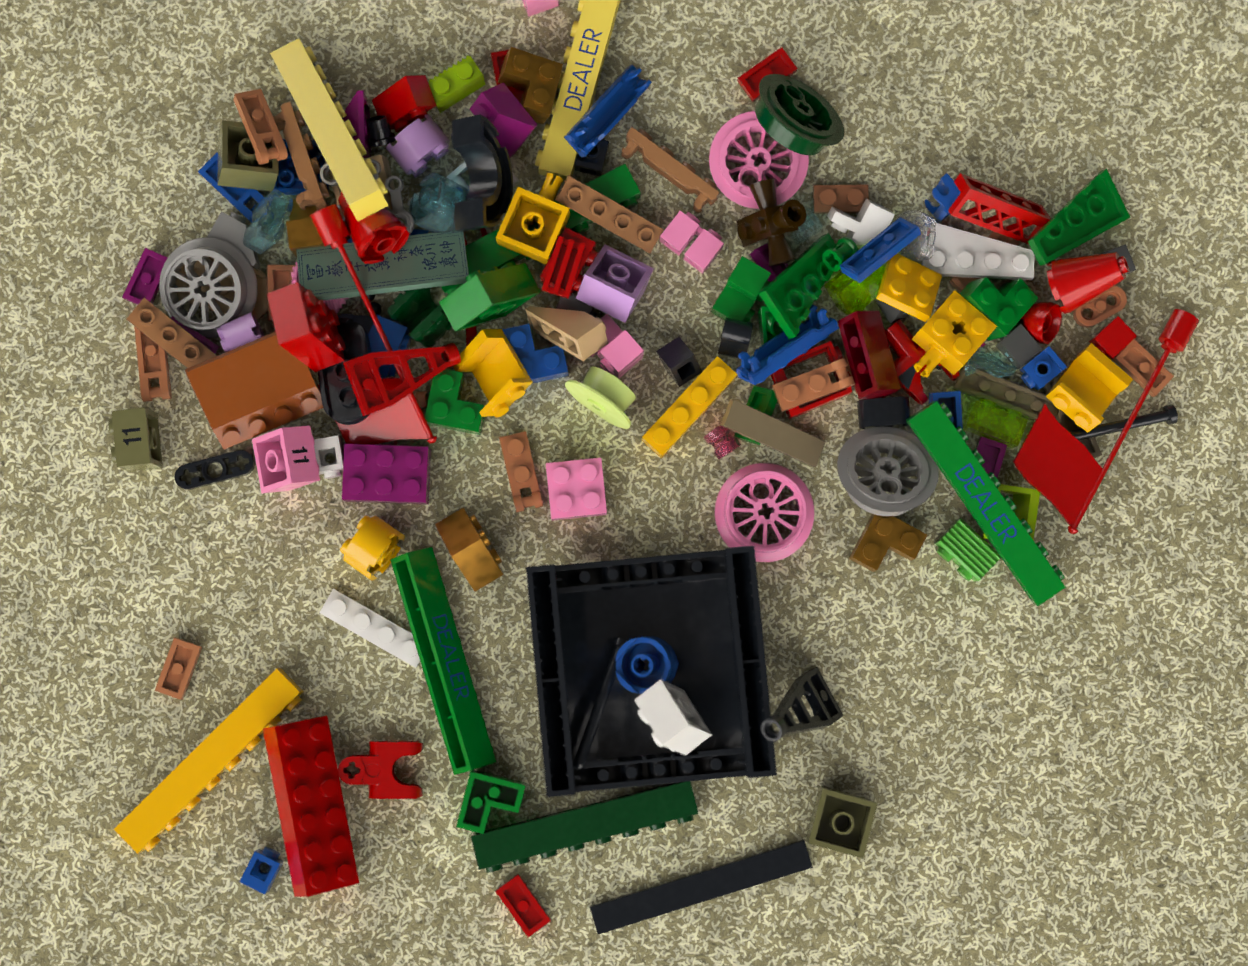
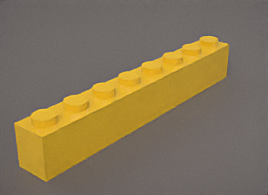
M276 668L114 830L137 854L145 849L150 852L161 841L158 836L165 829L170 832L179 824L181 819L178 816L185 809L190 812L201 802L198 796L205 789L210 792L222 781L219 775L224 770L232 771L242 761L239 756L246 749L252 751L262 741L259 736L263 733V728L277 726L282 721L279 716L286 709L291 712L301 703L302 699L299 696L304 691L281 668Z

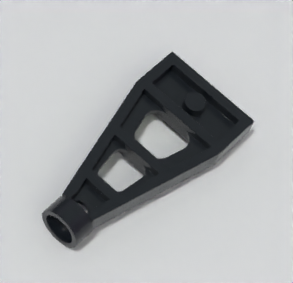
M818 667L796 678L773 715L762 723V734L767 740L778 741L786 735L823 729L844 716ZM802 695L809 702L814 716H810L801 699ZM790 707H792L800 723L796 724L791 712L789 711ZM772 723L778 726L779 732L773 730Z

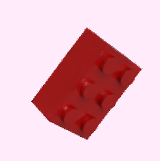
M299 282L267 294L278 344L314 372L345 361L343 350L346 347L342 336L338 333L337 326L340 322L335 310L328 308L322 299L319 300L310 289L307 290Z

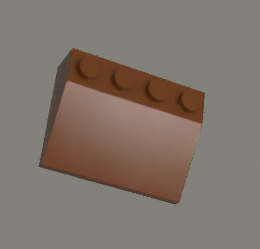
M276 332L185 369V373L208 422L224 450L323 408L321 393L318 387L319 382L313 370L278 344Z

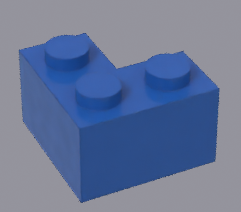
M530 324L502 329L533 381L531 384L569 376L564 350L559 346L535 350Z

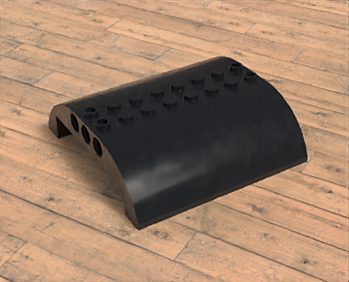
M754 546L555 566V564L526 567L547 797L576 795V792L729 777L746 776L747 778L777 776L774 741L767 740L761 730L762 723L771 717ZM653 636L666 641L674 650L679 663L676 675L670 684L686 692L712 736L687 755L677 751L672 752L664 746L660 747L651 735L654 731L650 725L646 724L638 715L639 707L635 699L641 694L624 688L616 676L585 765L582 769L575 768L573 762L614 646L611 645L613 637L629 641L638 637ZM643 660L645 663L643 669L649 670V660Z

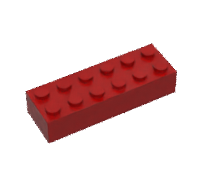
M328 716L314 717L263 728L294 897H310L359 884Z

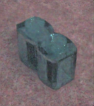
M274 189L259 201L253 210V222L245 230L243 237L244 246L261 255L276 244L283 235L284 221L292 212L293 199Z

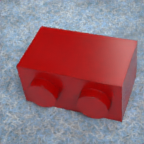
M426 75L404 76L372 99L377 116L386 115L390 129L395 130V132H401L418 118H425L424 115H428L427 112L437 106Z
M565 227L561 235L564 239H571L577 243L586 244L571 290V297L574 290L579 291L584 278L582 274L586 266H591L598 252L595 251L596 242ZM562 245L550 286L553 288L567 248L565 245ZM572 249L560 290L565 291L578 249ZM553 253L551 254V256H550V258H549V260H548V262H547V264H546V266H545V268H544V270H543V272H542V274H541V276H540L541 282H543V283H544V280H545V277H546V274H547V270H548V267H549V264H550V261H551V258H552Z

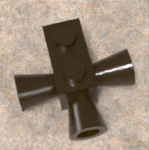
M775 178L749 185L760 211L736 221L738 226L737 232L742 246H751L768 239L769 267L796 260L785 235L798 231V227L804 224L806 220L805 207L801 202L794 199L788 200L784 205L777 206Z

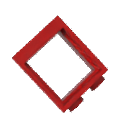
M829 341L799 355L790 361L787 366L777 370L770 376L773 383L777 384L787 380L784 370L824 353L830 364L842 359V353L838 346L834 347L832 341ZM836 371L833 372L836 381H839ZM853 386L834 392L801 407L797 406L786 410V414L790 420L846 397L853 392L851 388Z

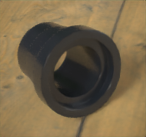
M378 115L366 120L370 136L368 139L369 146H384L396 140L394 138L395 133L391 132L386 115Z

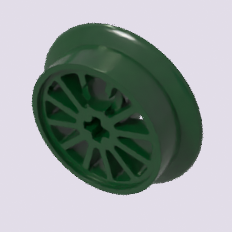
M769 74L761 79L759 84L761 97L755 106L756 117L763 129L779 144L802 155H816L825 146L836 145L843 139L844 126L838 113L817 91L805 83L786 75Z

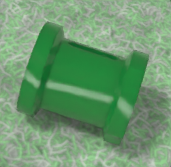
M843 237L838 240L835 247L823 252V263L829 270L838 272L841 269L840 265L858 251V247L852 239Z

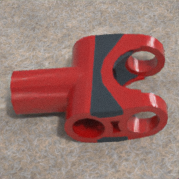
M898 320L885 333L889 346L898 356L893 362L899 384L918 404L923 405L928 401V398L922 390L924 388L921 384L920 374L927 366L924 365L917 372L914 365L923 357L926 351L912 340L914 336L902 321ZM940 363L935 367L938 370L942 369L952 381L960 376L959 371L953 375Z

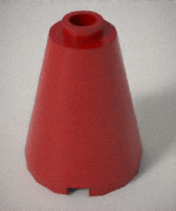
M341 191L338 202L357 255L364 263L374 264L385 260L383 257L385 253L392 251L395 254L404 246L409 237V232L406 225L385 207L357 221Z
M1117 252L1050 261L1046 265L1052 268L1047 271L1049 285L1055 301L1061 299L1064 306L1059 307L1064 314L1076 310L1126 279V272H1129L1126 258L1124 256L1120 257Z

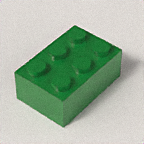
M508 263L500 269L495 266L483 273L478 270L465 277L467 282L450 288L447 291L448 296L439 303L456 332L502 319L541 291L525 263L519 265Z

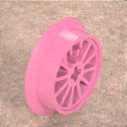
M755 111L737 115L720 128L711 144L709 165L714 182L727 198L741 206L759 209L749 186L743 183L742 177L744 175H751L757 182L766 180L765 175L771 179L775 178L776 184L779 185L776 187L777 205L790 199L803 184L808 170L809 156L793 152L786 147V151L771 156L770 153L777 146L778 142L774 141L768 149L763 148L764 138L768 133L759 123ZM750 133L761 134L759 147H754ZM745 136L750 151H747L736 140ZM733 146L745 158L728 155L729 148ZM758 157L762 158V164L759 167L754 166V160H757ZM784 157H789L790 160L789 166L772 163ZM726 161L744 165L729 170L726 167ZM770 169L787 172L788 177L782 180ZM739 173L737 182H735L731 176Z
M757 463L736 471L723 484L715 503V521L720 536L729 548L754 546L756 562H774L792 555L805 543L814 522V504L806 484L794 472L777 464ZM770 480H774L780 483V486L775 494L774 488L770 483ZM746 484L749 485V497L740 492ZM758 484L765 485L768 489L767 498H756L753 494L754 487ZM784 486L787 487L793 496L776 503L775 500ZM736 497H740L752 505L753 508L733 507ZM796 500L798 511L779 510L780 506ZM763 504H766L767 509L772 508L773 513L769 515V519H765L764 515L758 514ZM733 512L752 513V516L735 524ZM778 515H796L798 517L796 526L793 527L779 518ZM755 520L756 524L748 536L744 537L738 528ZM774 521L789 529L791 534L787 538L782 539ZM760 524L763 525L762 544L751 541V537ZM767 525L771 526L778 543L767 544Z

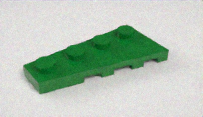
M1107 168L1100 171L1028 241L1040 266L1049 263L1131 218Z
M829 233L822 235L759 293L788 339L797 336L800 331V324L807 319L811 312L809 310L811 305L819 298L822 293L821 288L826 281H829L833 274V271L829 270L822 260L823 252L836 246Z

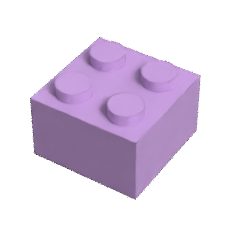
M604 244L585 273L576 299L626 323L644 294L654 268Z

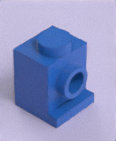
M1048 346L1020 369L1023 374L1021 379L1030 389L1034 387L1038 391L1067 368V366ZM1038 365L1046 366V374L1038 372Z
M265 847L264 850L257 849L254 851L240 883L264 895L268 893L284 862L278 858L280 853L269 847ZM261 863L269 865V872L263 873L260 870Z

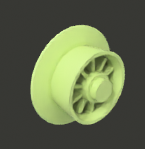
M591 366L582 383L575 380L566 381V389L580 404L614 426L623 429L630 428L631 421L624 412L636 400V396L619 378L603 369Z

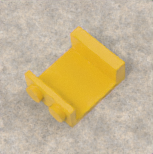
M482 329L460 353V364L453 366L455 371L472 372L487 397L488 404L479 412L482 417H501L505 415L513 402L521 398L525 394V390L533 382L502 329Z
M1091 343L1075 357L1045 397L1055 407L1070 417L1077 426L1088 433L1103 421L1102 415L1114 398L1130 385L1133 379Z

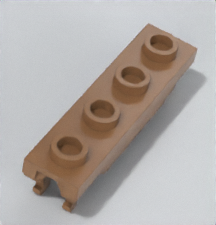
M287 102L280 106L282 112L273 116L278 130H283L298 178L302 181L303 187L306 190L296 196V201L300 205L301 210H306V207L316 206V209L319 211L328 207L325 198L330 197L326 184L319 181L317 174H320L321 168L316 157L312 158L309 150L314 148L308 133L303 134L301 127L305 126L304 118L300 110L295 111L291 102Z
M633 127L630 128L626 135L628 145L626 148H622V157L624 159L631 158L636 151H639L643 156L644 163L684 193L696 194L698 196L693 206L696 213H701V209L707 203L712 206L716 202L720 192L717 191L718 187L708 178L701 179L695 174L696 170L690 164L684 161L681 164L673 158L674 153L663 145L659 147L651 141L652 137L642 129L637 131Z
M569 175L566 177L561 191L555 197L557 202L648 253L652 252L664 230Z
M145 298L141 300L126 318V320L186 368L217 356Z

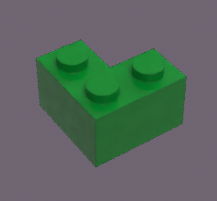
M742 256L728 278L725 288L713 305L711 312L723 320L727 317L750 322L756 312L752 310V307L757 300L763 301L759 293L771 283L768 281L771 273Z
M987 277L969 282L960 292L961 296L997 326L987 338L988 341L1006 336L1038 299L1021 278L1004 283L997 289Z
M445 369L434 376L425 414L428 425L481 435L484 417L479 412L485 405L460 400L465 378L463 372Z
M478 770L470 771L456 827L484 834L492 807L519 813L527 783Z

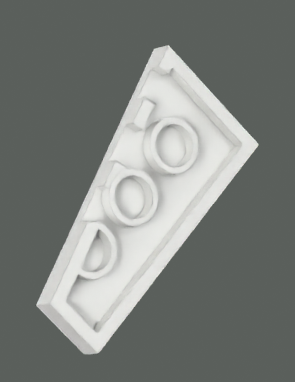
M924 220L922 265L942 274V277H987L988 279L1012 280L1021 278L1022 280H1033L1035 255L1032 250Z

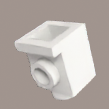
M337 435L314 439L319 475L324 474L325 479L340 477V471H343L344 462L341 437ZM328 454L335 455L334 463L328 464L326 462Z

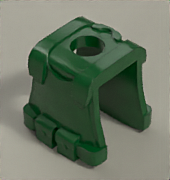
M430 288L406 290L404 295L400 293L393 300L395 303L387 309V312L393 320L401 322L403 326L409 329L410 336L414 341L420 342L425 348H430L444 336L447 330L450 331L453 328L441 305L437 306L433 302Z

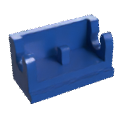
M947 173L941 177L937 186L932 190L933 197L940 205L934 207L927 199L924 201L925 207L936 218L935 222L939 224L950 215L948 210L961 193L954 180Z

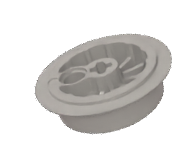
M197 238L187 241L176 248L167 258L162 268L159 282L161 300L170 318L173 316L180 323L192 328L206 338L219 337L217 328L249 312H253L257 300V279L251 263L238 248L216 238ZM196 261L205 265V272L201 276L197 275L194 271ZM220 263H222L228 270L216 278L214 275ZM183 265H185L186 275L181 273ZM232 275L235 285L221 286L220 281ZM177 278L188 283L190 287H177ZM209 284L210 290L202 292L201 287ZM221 291H235L234 301L220 295ZM177 292H190L189 296L179 301ZM194 298V302L189 312L184 309V304ZM215 299L230 307L226 314L222 312ZM200 303L202 310V320L194 316ZM208 303L218 317L215 321L209 319Z
M872 427L854 434L842 446L837 461L839 478L853 502L863 510L879 516H896L920 506L932 495L938 482V466L921 441L915 435L898 428ZM880 453H887L888 456L881 458ZM871 454L874 459V462L871 459H869L867 455ZM892 455H896L901 459L897 461L896 459L892 458ZM859 462L864 467L857 466L856 463ZM906 463H908L911 466L908 468L901 469V467ZM910 476H916L917 479H912V478H908V477H910Z

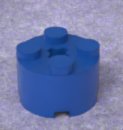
M653 636L630 639L620 647L615 659L616 676L621 685L627 690L639 694L644 693L660 679L671 683L679 665L672 647L666 641ZM643 660H649V670L643 669L645 666Z

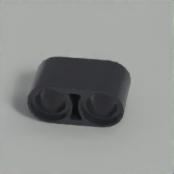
M726 317L718 354L739 358V353L742 351L747 352L753 323Z
M907 396L857 401L859 429L873 426L892 427V425L903 424V426L909 425L906 420L911 417L909 397Z

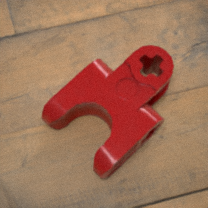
M369 741V755H351L343 759L338 766L339 777L346 784L369 785L368 798L370 799L420 798L423 796V789L417 784H405L400 781L394 773V766L396 761L402 756L419 754L423 750V743L420 741ZM352 762H355V767L360 768V772L356 773L354 777H352L351 772L346 771V767L351 766Z

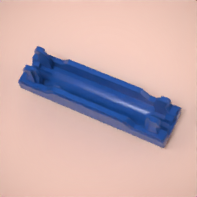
M634 65L627 67L564 136L581 158L585 157L613 129L652 83L650 79L646 81L637 76L642 71L640 67L638 69Z
M812 304L809 309L811 311L809 314L810 319L800 324V331L795 338L788 339L783 331L757 348L753 356L750 357L747 352L743 351L739 353L738 357L742 361L741 365L736 368L738 378L753 385L765 381L768 376L787 366L790 361L806 353L809 348L827 339L831 333L839 329L837 321L833 318L828 319L826 309L822 308L817 313V306Z

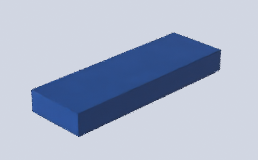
M902 217L898 218L840 265L842 273L861 283L921 235L919 227Z

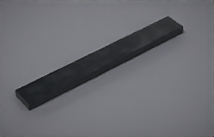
M801 840L592 905L590 910L597 934L599 935L813 867L805 841Z

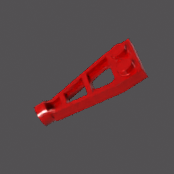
M452 342L441 347L372 352L346 361L343 365L362 415L366 416L394 405L446 368L460 364L461 357L457 346ZM425 357L429 370L418 377H413L407 361L413 358ZM396 364L400 366L404 376L403 382L392 390L385 389L378 371L382 365Z

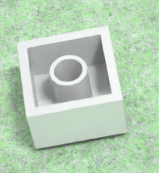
M660 679L635 699L639 707L638 715L646 724L650 725L654 731L651 735L660 747L664 746L672 752L677 751L687 755L712 736L686 692L681 688Z

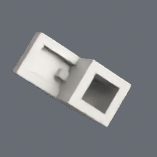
M867 198L856 218L835 207H831L827 215L833 222L831 226L844 233L849 229L847 237L852 239L856 245H866L885 230L895 216L890 209Z

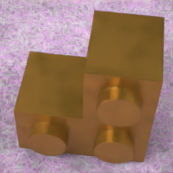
M510 47L504 58L498 83H504L507 86L524 91L521 105L536 123L543 125L552 110L563 64Z
M296 199L287 200L290 220L286 221L289 249L296 258V249L324 246L310 217L311 214L318 211L316 206L306 207V210H301Z
M461 508L435 524L451 557L474 592L504 575L499 567L502 560L495 548L488 549L487 546L491 545L483 530L478 532L482 529V526L474 514L469 517L465 509Z
M872 514L849 559L872 572L878 570L888 549L910 561L915 560L928 534L894 516Z

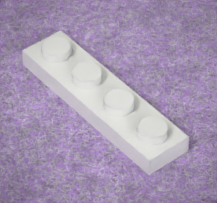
M336 589L332 590L319 612L320 614L417 668L420 658L411 632Z

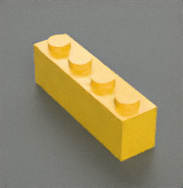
M717 356L642 436L641 440L662 459L737 378V373Z

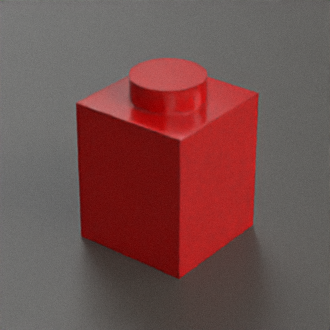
M1117 316L1101 329L1089 343H1092L1111 360L1137 335Z

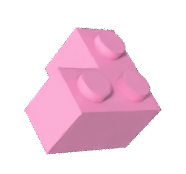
M605 314L601 320L606 326L605 333L608 344L591 357L596 354L601 359L599 361L601 363L600 367L620 379L643 359L644 350L626 330L622 331L608 314Z

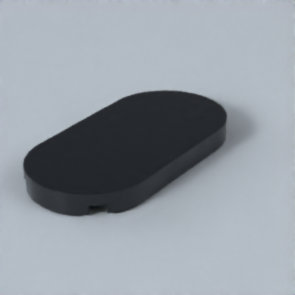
M339 318L340 324L337 326V329L345 343L346 348L343 350L345 361L317 372L324 411L340 424L353 425L363 421L369 415H362L343 363L371 353V346L367 331L359 323L348 318Z

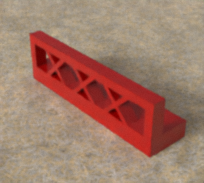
M962 173L954 180L961 193L948 210L952 216L1028 245V241L1051 219L1044 207L1038 203ZM968 199L975 202L974 208L966 211L961 210ZM995 209L996 215L986 219L982 218L983 212ZM1016 217V223L1006 227L1003 226V220ZM1036 225V228L1029 236L1023 234V228Z

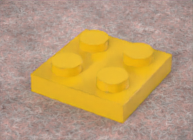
M897 253L887 261L876 299L926 322L931 317L942 274Z

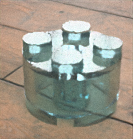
M435 172L430 173L420 182L419 185L423 188L419 195L413 194L409 213L413 216L414 224L432 233L452 234L455 231L453 220L455 214L454 203L464 201L469 189Z

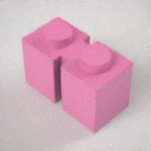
M679 211L661 234L659 241L679 256L692 238L697 235V239L684 254L683 260L703 274L723 249L722 237L710 228L708 231L702 229L699 225V219L689 212L684 214L682 211Z

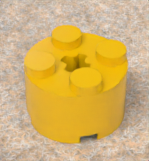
M365 515L357 525L358 531L352 539L348 538L343 543L340 552L344 554V562L371 581L377 579L374 574L378 571L383 574L391 564L390 559L395 558L401 548L397 544L399 539L404 542L405 535L378 516L370 518Z

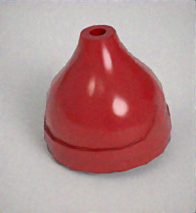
M1038 302L1033 304L1018 322L1022 324L1037 342L1049 344L1054 340L1060 329L1062 311L1059 308L1060 305L1055 303Z

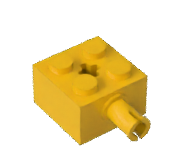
M549 172L546 174L539 194L517 187L496 235L498 245L545 265L555 249L558 236L562 235L570 217V208L554 202L563 179L558 175L554 179V174ZM534 222H537L539 229L529 231L528 225H533Z
M954 290L912 338L915 343L926 351L923 357L914 365L915 370L919 372L926 365L927 367L920 375L929 377L930 373L940 363L950 373L955 375L997 326Z

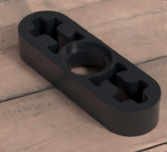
M237 450L188 463L176 470L175 482L183 489L193 490L242 477L254 470L255 459L251 453L245 450ZM241 455L244 459H249V463L245 465V470H242L240 467H232L230 469L233 473L228 475L229 469L224 461L225 459L229 458L230 464L238 462ZM214 462L220 463L223 467L222 474L217 478H212L208 474V467ZM202 465L201 471L206 479L205 481L201 482L202 477L200 476L192 478L189 485L186 481L181 480V477L185 476L186 470L190 473L200 472L198 466Z

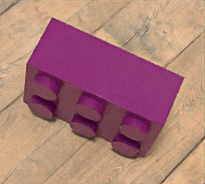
M344 444L342 500L346 502L429 505L431 449L420 446Z

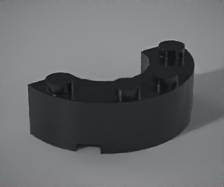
M480 114L452 120L451 140L453 148L464 159L470 180L466 199L462 202L454 203L455 214L453 220L455 231L459 232L499 224L502 222L501 216L507 212L513 196V174L506 146H500L496 136H499V132L487 118Z

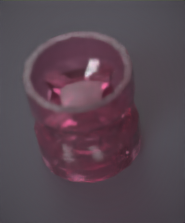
M720 425L703 437L706 443L712 445L715 449L714 454L718 460L741 446L739 440L732 437L730 430Z

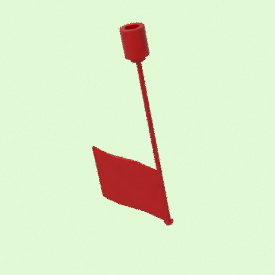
M330 205L311 214L310 217L324 246L330 245L332 250L335 248L339 249L386 350L393 351L343 245L348 243L346 237L350 236V233L337 205ZM394 364V367L400 378H381L387 390L394 389L404 380L401 368ZM413 392L394 405L371 413L366 419L357 424L344 425L336 422L346 444L375 445L400 439H428L427 442L429 443L437 441V435H433Z
M1181 309L1173 310L1158 338L1160 343H1162L1161 347L1165 351L1103 468L1088 449L1056 420L1046 404L1043 405L1013 462L1025 480L1058 510L1069 525V533H1078L1077 527L1167 357L1170 353L1175 354L1177 351L1182 352L1185 350L1199 323L1198 318L1191 313Z

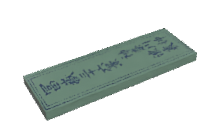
M452 230L411 235L398 252L393 254L392 251H389L383 255L385 260L374 264H366L358 257L354 243L343 245L366 295L464 284L467 282L465 277L469 275L464 232ZM328 245L326 247L296 249L299 283L307 290L310 289L319 300L361 296L338 248L332 250L331 246Z

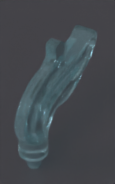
M976 351L965 366V375L974 374L978 368H982L994 377L1003 378L1004 376L1013 375L1017 367L1010 366L1001 361L1002 356L998 351L995 354Z

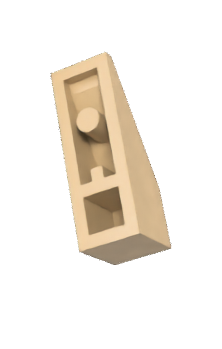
M529 306L525 309L532 331L582 361H585L608 344L604 322L600 318H595L584 311Z

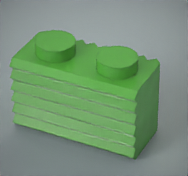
M961 518L957 519L935 542L939 547L936 552L945 561L949 562L952 560L959 566L957 572L967 581L971 579L979 581L1001 558Z

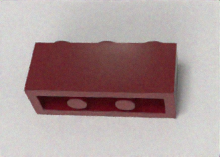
M855 311L838 320L858 398H883L900 390L901 387L880 311Z

